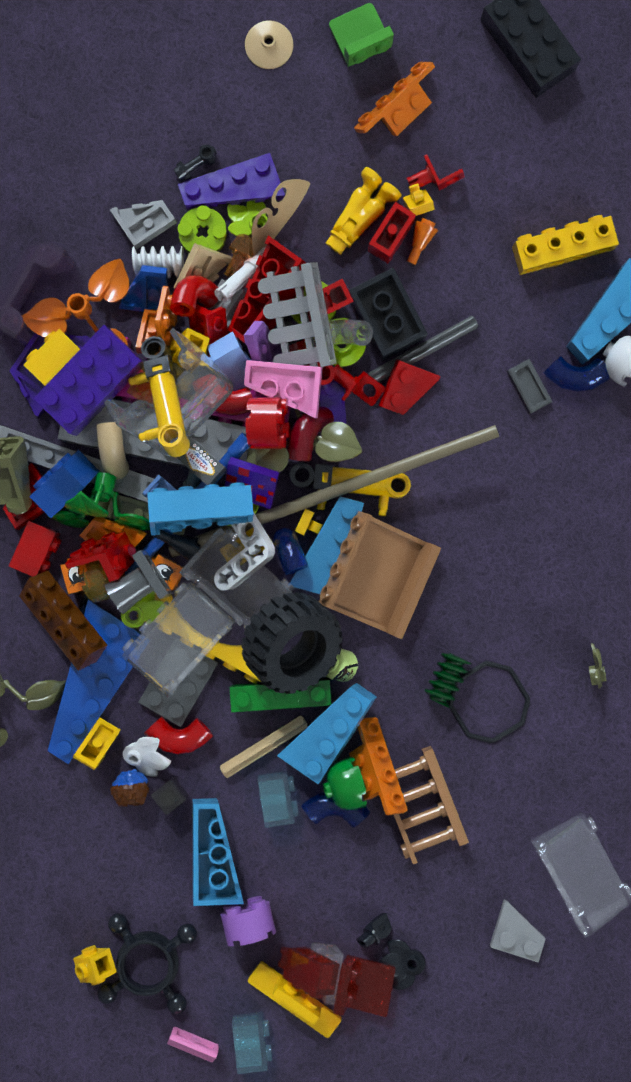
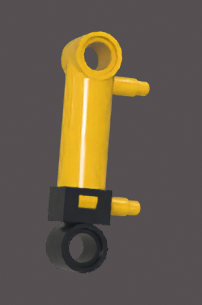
M152 336L147 338L141 346V352L146 359L143 362L145 372L128 379L131 386L146 382L150 383L158 423L157 428L140 433L139 439L140 441H149L158 438L159 443L170 456L180 457L188 451L190 442L185 433L175 383L178 382L176 371L172 363V354L164 340L160 337ZM178 437L175 442L170 443L173 438Z
M303 462L297 463L291 468L290 480L297 488L304 489L314 484L313 490L319 491L371 470L333 467V465L316 464L315 470H313L309 464ZM298 470H306L309 473V479L305 482L297 481L295 474ZM401 473L349 493L379 496L378 515L385 517L388 510L389 497L395 499L404 497L410 491L411 482L408 476ZM399 479L404 483V490L402 492H395L391 488L393 480ZM327 501L318 504L317 509L325 510Z

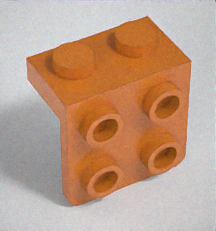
M163 286L157 310L144 309L135 346L138 354H142L141 346L143 342L152 336L162 338L167 347L171 344L173 339L172 326L176 327L177 315L170 310L172 295H170L169 286Z

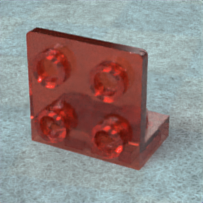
M347 955L341 965L333 1013L343 1016L347 1008H353L386 1017L389 1011L396 968Z

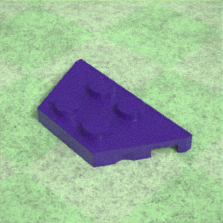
M34 333L9 371L30 404L34 415L40 418L45 410L33 398L45 386L24 366L27 362L26 357L34 349L38 350L45 343L44 337ZM65 333L80 349L90 340L88 336H75Z

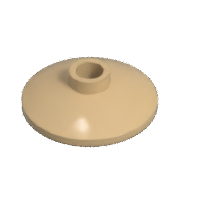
M275 21L260 22L254 25L246 36V54L251 62L260 68H278L285 64L292 54L293 39L291 33L281 23ZM267 38L273 40L271 44H266L264 41Z

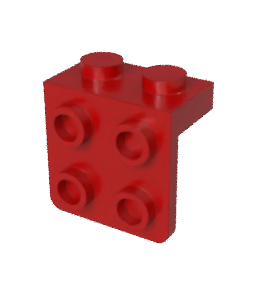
M110 532L99 540L95 541L94 538L82 542L80 544L81 548L70 554L71 558L65 563V566L69 569L99 560L109 582L118 580L133 564L135 560L132 555L136 553V549L131 544L126 532L119 534Z

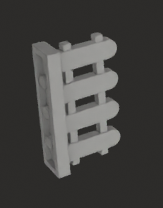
M318 262L301 264V271L299 266L291 267V273L275 276L274 271L267 272V278L259 281L258 289L263 294L271 293L272 303L265 305L263 314L268 319H276L277 328L269 332L268 339L272 344H281L282 353L277 354L273 358V363L310 364V366L318 367L317 362H320V367L336 364ZM303 286H305L307 296H304ZM295 288L297 298L280 301L279 291ZM309 311H310V315H311V322H309V317H308V312H309ZM300 313L301 324L285 327L283 317ZM312 337H315L316 347H314ZM305 339L307 349L290 352L288 342Z

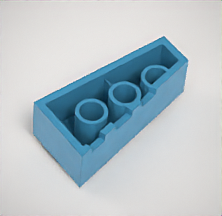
M232 483L230 487H219V485L210 484L202 489L183 486L173 491H168L167 488H156L153 492H147L151 536L160 535L161 529L171 530L172 533L182 532V529L189 525L196 529H203L211 526L212 522H217L219 526L253 522L251 485H245L244 483Z
M339 497L289 586L320 594L322 588L328 582L332 565L338 559L341 544L347 538L351 529V521L358 511L362 512L364 503Z
M355 683L277 756L315 783H321L377 696Z
M217 798L192 799L193 906L244 904Z

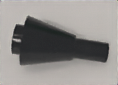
M160 530V535H154L155 538L168 543L172 549L187 561L191 557L195 558L201 546L197 543L198 538L178 534L172 535L163 530Z

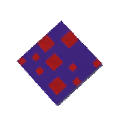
M231 457L228 462L225 487H230L232 483L251 485L253 504L271 509L279 472Z

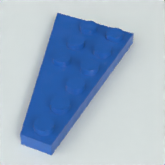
M89 599L84 616L108 646L97 662L79 671L72 663L70 665L48 747V752L67 764L70 763L74 754L151 640L138 630L127 627L121 619Z

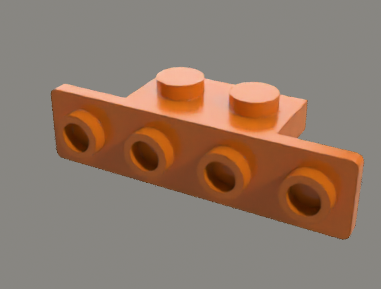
M421 61L415 64L410 70L412 72L410 75L396 82L393 86L394 90L389 95L381 97L371 112H366L358 119L359 123L354 127L356 132L365 134L382 119L392 135L398 136L432 103L419 85V82L435 68L433 62Z
M376 717L363 718L358 726L363 744L349 753L350 757L355 759L352 762L353 767L359 766L366 789V794L362 795L363 799L370 800L379 795L387 816L405 813L408 809L378 719Z

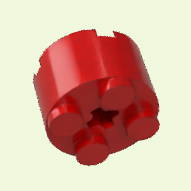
M281 397L249 398L246 410H251L249 418H246L245 426L247 443L251 445L250 449L285 448L286 438L290 437V423L285 422V414H288V400Z

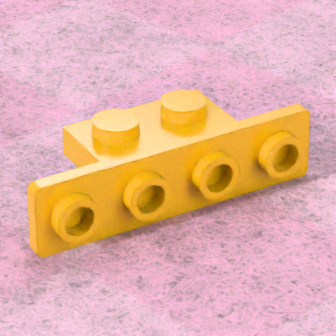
M263 961L257 965L248 978L249 984L326 1038L331 1036L341 1022V1016Z

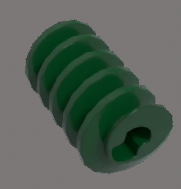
M442 653L441 656L446 662H437L441 672L433 671L432 674L437 678V681L429 680L428 683L433 689H425L424 692L431 700L451 708L446 701H455L451 691L459 692L460 690L455 682L463 683L464 681L459 673L467 674L468 670L463 665L472 663L451 653Z

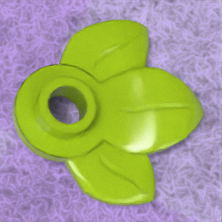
M248 201L247 206L229 204L227 206V213L233 223L229 225L228 231L237 237L252 235L254 219L261 210L267 208L263 202L255 203V201ZM266 213L260 216L257 225L263 227L268 219Z
M155 591L137 602L124 615L121 613V620L129 628H138L145 621H156L160 618L167 604L154 600ZM132 611H136L138 613L137 620H132L130 618V613Z

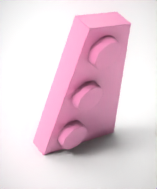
M246 360L244 386L268 397L287 399L288 406L318 418L323 367Z

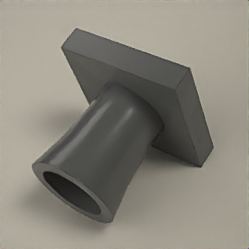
M140 550L132 555L139 566L137 569L118 580L104 585L111 600L123 615L153 591H155L159 599H165L173 594L147 551Z

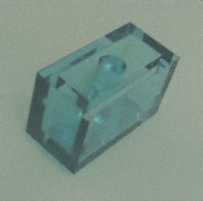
M288 770L259 774L257 780L265 828L294 824L295 816L299 815L297 800L292 801L291 791H295L293 776H288Z
M263 1012L233 1015L232 1029L237 1074L268 1071V1062L273 1060L272 1047L266 1044V1036H270L269 1021L264 1020Z

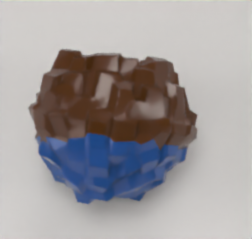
M136 769L121 772L110 788L111 795H113L116 804L119 807H127L128 804L133 806L143 805L149 792L148 779L143 773L137 772Z

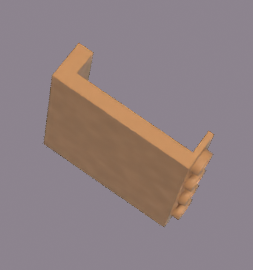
M358 511L351 521V529L347 538L341 544L338 559L330 569L328 582L320 592L319 602L329 609L402 639L441 548L382 522L370 514Z

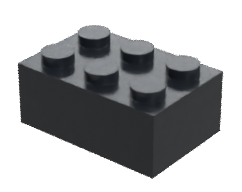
M394 268L349 290L354 301L352 304L381 361L426 339L428 333Z

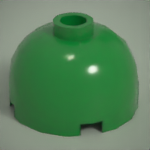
M353 757L343 759L332 765L327 773V783L323 784L326 798H332L335 805L346 810L358 809L367 805V800L362 801V795L366 794L363 777L359 766L353 767L352 762L355 761Z

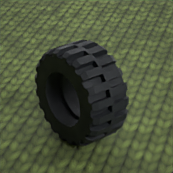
M298 592L295 594H283L281 598L276 596L270 599L271 602L269 604L264 603L259 608L260 611L251 617L250 625L246 626L244 631L246 637L242 638L243 660L256 677L274 692H285L286 694L296 693V690L302 692L308 690V686L318 684V680L326 677L330 667H334L336 664V656L340 655L341 626L336 617L310 595ZM303 632L296 646L281 655L287 642L298 633Z

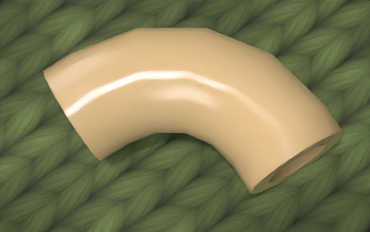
M118 422L97 424L98 448L103 470L105 473L114 475L117 478L116 480L123 479L129 472V464L124 451L122 424Z

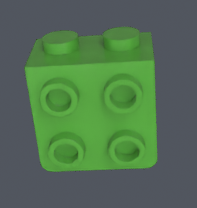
M367 3L332 19L329 23V28L348 67L362 63L367 58L383 53L392 47L394 37L390 26L384 28L372 3Z

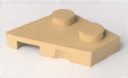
M194 243L173 288L175 289L177 283L183 278L191 275H201L214 282L219 278L217 273L227 264L229 266L234 264L235 259L229 255Z

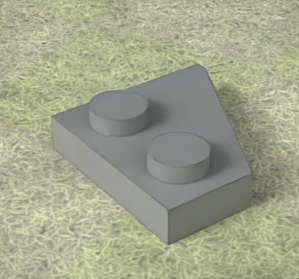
M503 900L490 947L539 962L546 938L507 900Z

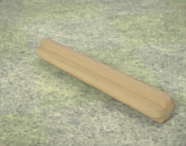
M302 716L295 718L220 766L222 774L226 778L231 777L303 732L308 727L307 722Z

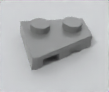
M163 200L153 201L149 204H134L132 208L119 210L117 207L110 209L136 250L177 223Z

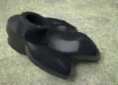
M399 939L389 940L387 945L390 954L380 959L377 968L382 974L393 977L394 989L403 990L413 985L416 975L423 972L426 960L421 952L411 950L406 942ZM409 960H414L417 966L412 967L409 964Z

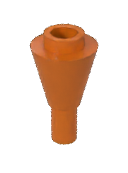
M422 218L421 222L416 221L412 242L413 248L407 262L416 265L421 252L438 232L434 228V222Z

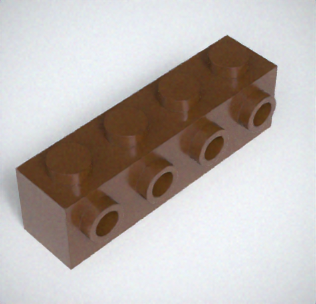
M45 571L28 579L19 597L75 668L79 671L97 662L108 645L51 573Z

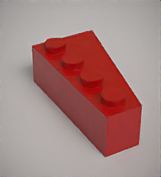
M269 235L265 241L267 246L264 253L259 255L256 262L258 267L252 279L249 278L246 285V295L243 300H240L227 329L244 343V334L254 321H264L270 331L277 325L276 319H268L263 314V308L265 305L272 303L271 293L263 294L259 291V281L267 278V272L274 271L275 276L292 272L291 267L299 266L301 271V264H306L304 260ZM295 288L278 292L280 301L296 298Z

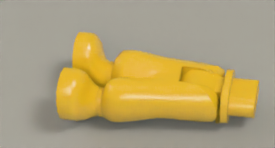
M365 167L361 172L363 186L354 190L345 209L336 221L333 230L330 231L331 236L326 241V245L339 255L343 253L346 247L350 248L351 244L383 214L386 203L397 202L402 196L396 187L388 182H384L375 198L371 199L370 196L381 185L382 179L369 167Z

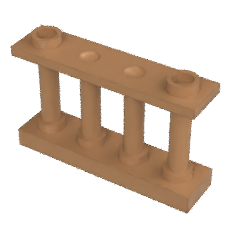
M431 746L421 749L423 756L419 757L420 760L394 769L397 779L422 769L425 771L430 770L433 778L428 780L429 783L402 793L405 803L432 792L433 794L439 793L442 801L437 803V807L401 820L399 814L394 815L405 842L400 845L405 859L411 858L413 864L418 863L414 853L446 840H457L459 846L469 843ZM439 816L448 817L451 825L447 826L446 830L410 843L405 831L406 829Z

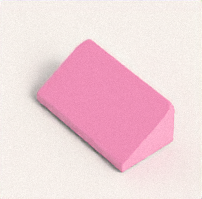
M173 1027L167 1042L168 1045L209 1062H214L218 1055L219 1044L178 1027Z

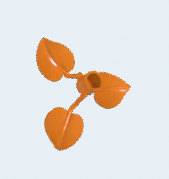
M116 259L108 262L91 276L88 289L92 295L98 297H89L87 294L75 293L68 298L67 307L57 298H46L22 315V320L34 333L46 338L52 331L56 332L58 329L65 334L67 331L66 320L70 319L71 314H73L77 319H86L96 333L99 329L89 317L92 312V306L89 301L100 302L104 298L109 303H115L127 295L130 282L123 261ZM111 328V330L128 346V342L125 336L119 330Z

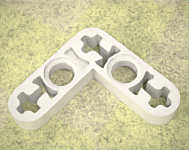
M255 513L253 522L232 524L233 529L245 548L215 573L214 582L220 590L235 589L274 557L275 547ZM248 523H251L254 527L251 537L245 533V527ZM260 546H264V555H257L256 557H254L253 555H256L261 551ZM243 558L249 563L246 572L240 568V562ZM233 573L236 574L228 578V583H225L224 580H226V575H230Z

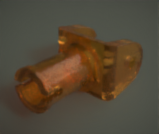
M239 234L229 246L233 256L224 275L231 277L242 268L247 259L254 256L252 237L246 234Z

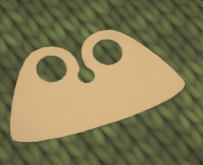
M291 179L283 181L278 185L271 200L272 206L278 208L277 214L273 216V211L270 208H264L254 219L252 225L254 256L263 247L267 246L265 244L267 236L269 235L274 239L291 218L307 193L310 182L301 179ZM282 187H285V197L282 201L277 202V192ZM266 213L268 215L266 224L258 228V219L262 214Z

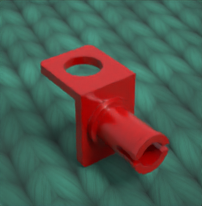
M426 154L424 155L427 163L426 169L407 177V181L410 186L419 184L420 188L433 182L441 190L463 179L465 176L463 170L460 169L439 180Z
M339 364L334 367L335 375L333 380L346 389V393L341 398L343 401L354 393L370 406H374L385 391V387L365 371L358 377H353L340 367ZM364 385H373L376 389V394L372 397L367 396L363 391Z

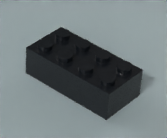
M494 0L484 7L480 19L535 98L576 71L581 58L539 0Z

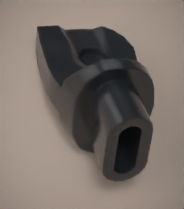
M381 913L365 926L363 934L356 939L361 947L368 948L372 944L378 945L380 939H384L390 934L391 924L387 913Z

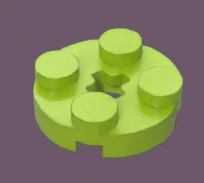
M203 205L191 209L182 217L178 225L180 242L188 253H190L194 243L218 252L225 245L227 237L225 220L217 211ZM199 227L209 228L206 238L203 235L197 236Z

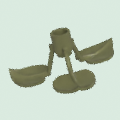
M294 409L298 419L301 416L300 410ZM343 422L327 424L322 429V436H316L312 451L315 449L321 459L330 462L349 460L362 453V448L354 431ZM249 448L247 454V462L277 472L285 469L289 461V453L286 448Z
M0 674V697L5 693V688H8L18 699L26 702L28 710H41L53 705L62 696L66 681L45 680L37 682L26 691V696H23L10 685L8 680L3 681ZM0 728L1 747L8 739L7 730L4 728Z

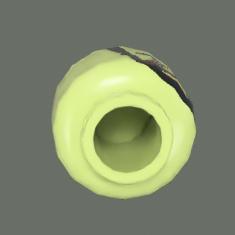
M341 649L340 655L336 656V664L334 667H330L326 677L345 682L352 679L356 674L358 661L353 652Z

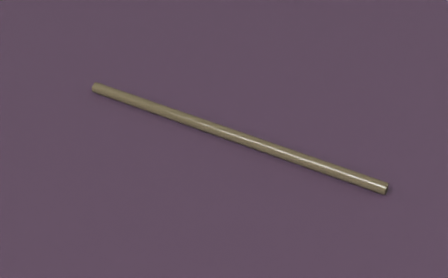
M496 425L255 515L261 525L498 438L499 433ZM248 523L245 527V531L253 528V525L251 523ZM225 525L195 536V538H198L197 543L201 545V548L236 535V532L232 526ZM169 546V552L173 558L180 555Z

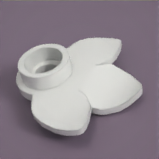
M139 738L137 742L126 746L123 751L124 760L128 764L136 766L139 772L146 776L157 777L158 771L164 770L171 763V760L156 752L160 742L158 738Z

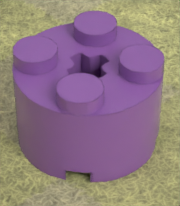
M256 896L247 899L248 904L223 906L224 912L220 915L228 946H234L233 941H239L240 946L255 943L268 938V932H271L273 935L276 933L269 901L262 899V896Z

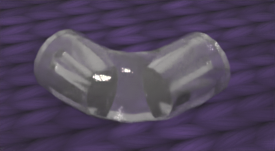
M352 319L329 321L333 345L352 344L365 346L373 337V328L367 321ZM312 337L314 347H316L315 337Z

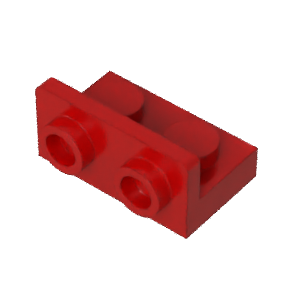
M196 304L194 314L188 316L190 329L210 338L209 346L228 334L226 309L220 306L210 311ZM207 348V356H206V358H208V357L211 356L210 353H209V351H208V348Z

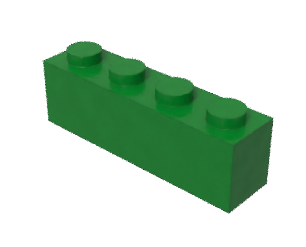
M321 678L315 686H308V690L302 692L296 690V693L292 694L274 692L263 683L231 685V712L331 705L330 679Z

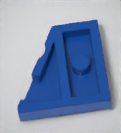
M142 265L129 286L127 295L121 300L119 309L144 312V309L157 310L163 286H168L167 268Z

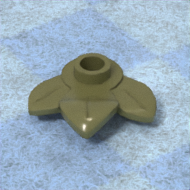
M591 643L595 665L589 666L592 686L598 685V689L603 687L602 682L607 681L604 666L602 667L600 650Z

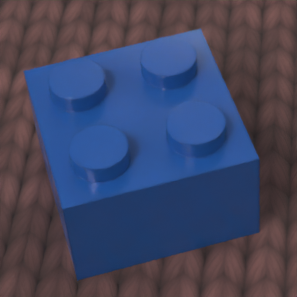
M79 449L72 456L68 452L33 485L36 490L29 497L52 518L64 507L67 500L75 497L87 486L99 470Z

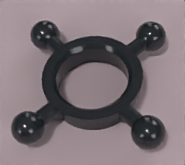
M121 913L113 914L109 918L108 927L111 932L120 934L125 941L119 950L116 962L119 979L112 984L105 983L100 986L97 993L98 999L104 1004H110L115 1001L118 992L124 987L140 996H150L161 992L168 1000V1010L172 1014H181L187 1006L186 998L182 994L175 993L170 986L176 977L179 967V957L176 948L183 943L190 944L194 942L197 937L196 928L189 923L183 924L179 927L177 935L171 940L153 931H143L132 935L127 928L128 920L126 916ZM138 945H154L160 948L166 955L168 973L159 983L141 985L129 976L126 970V956L131 949Z

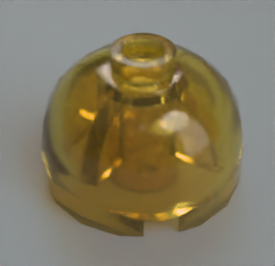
M96 560L79 565L78 576L79 578L84 577L86 585L82 586V589L87 597L93 602L110 599L104 586L110 582L100 561Z

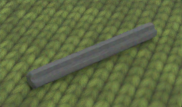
M470 316L372 370L368 375L381 382L390 377L396 359L412 365L477 329L478 323L474 316Z

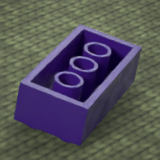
M103 325L33 399L69 434L78 436L125 387L128 379L134 377L144 367V361L110 328Z

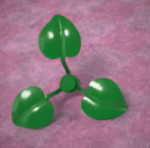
M104 472L97 473L94 489H92L90 497L80 491L75 497L65 502L64 507L72 512L59 511L50 518L65 526L86 528L89 525V521L83 518L86 515L100 518L107 517L108 511L98 505V502H109V499L112 498L114 516L116 517L114 522L141 531L150 530L149 519L136 514H121L118 511V493L114 491L117 478L112 474Z

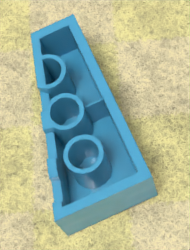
M630 258L623 264L566 346L582 365L631 323Z

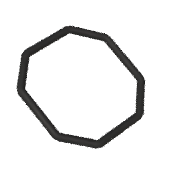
M484 661L469 670L467 674H462L461 677L465 679L485 666L509 671L525 698L520 722L494 738H488L470 733L455 709L454 701L449 700L448 704L451 706V712L467 737L495 743L524 725L530 704V696L510 666ZM451 691V693L455 697L456 691Z

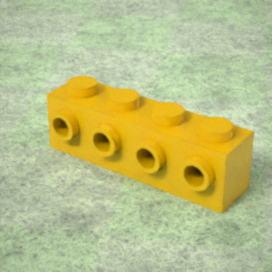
M597 215L589 218L588 222L579 224V221H574L566 224L563 229L556 230L553 227L541 231V235L532 237V234H526L518 237V241L514 243L512 249L519 274L523 275L614 250L619 245L612 217L603 218L602 215Z

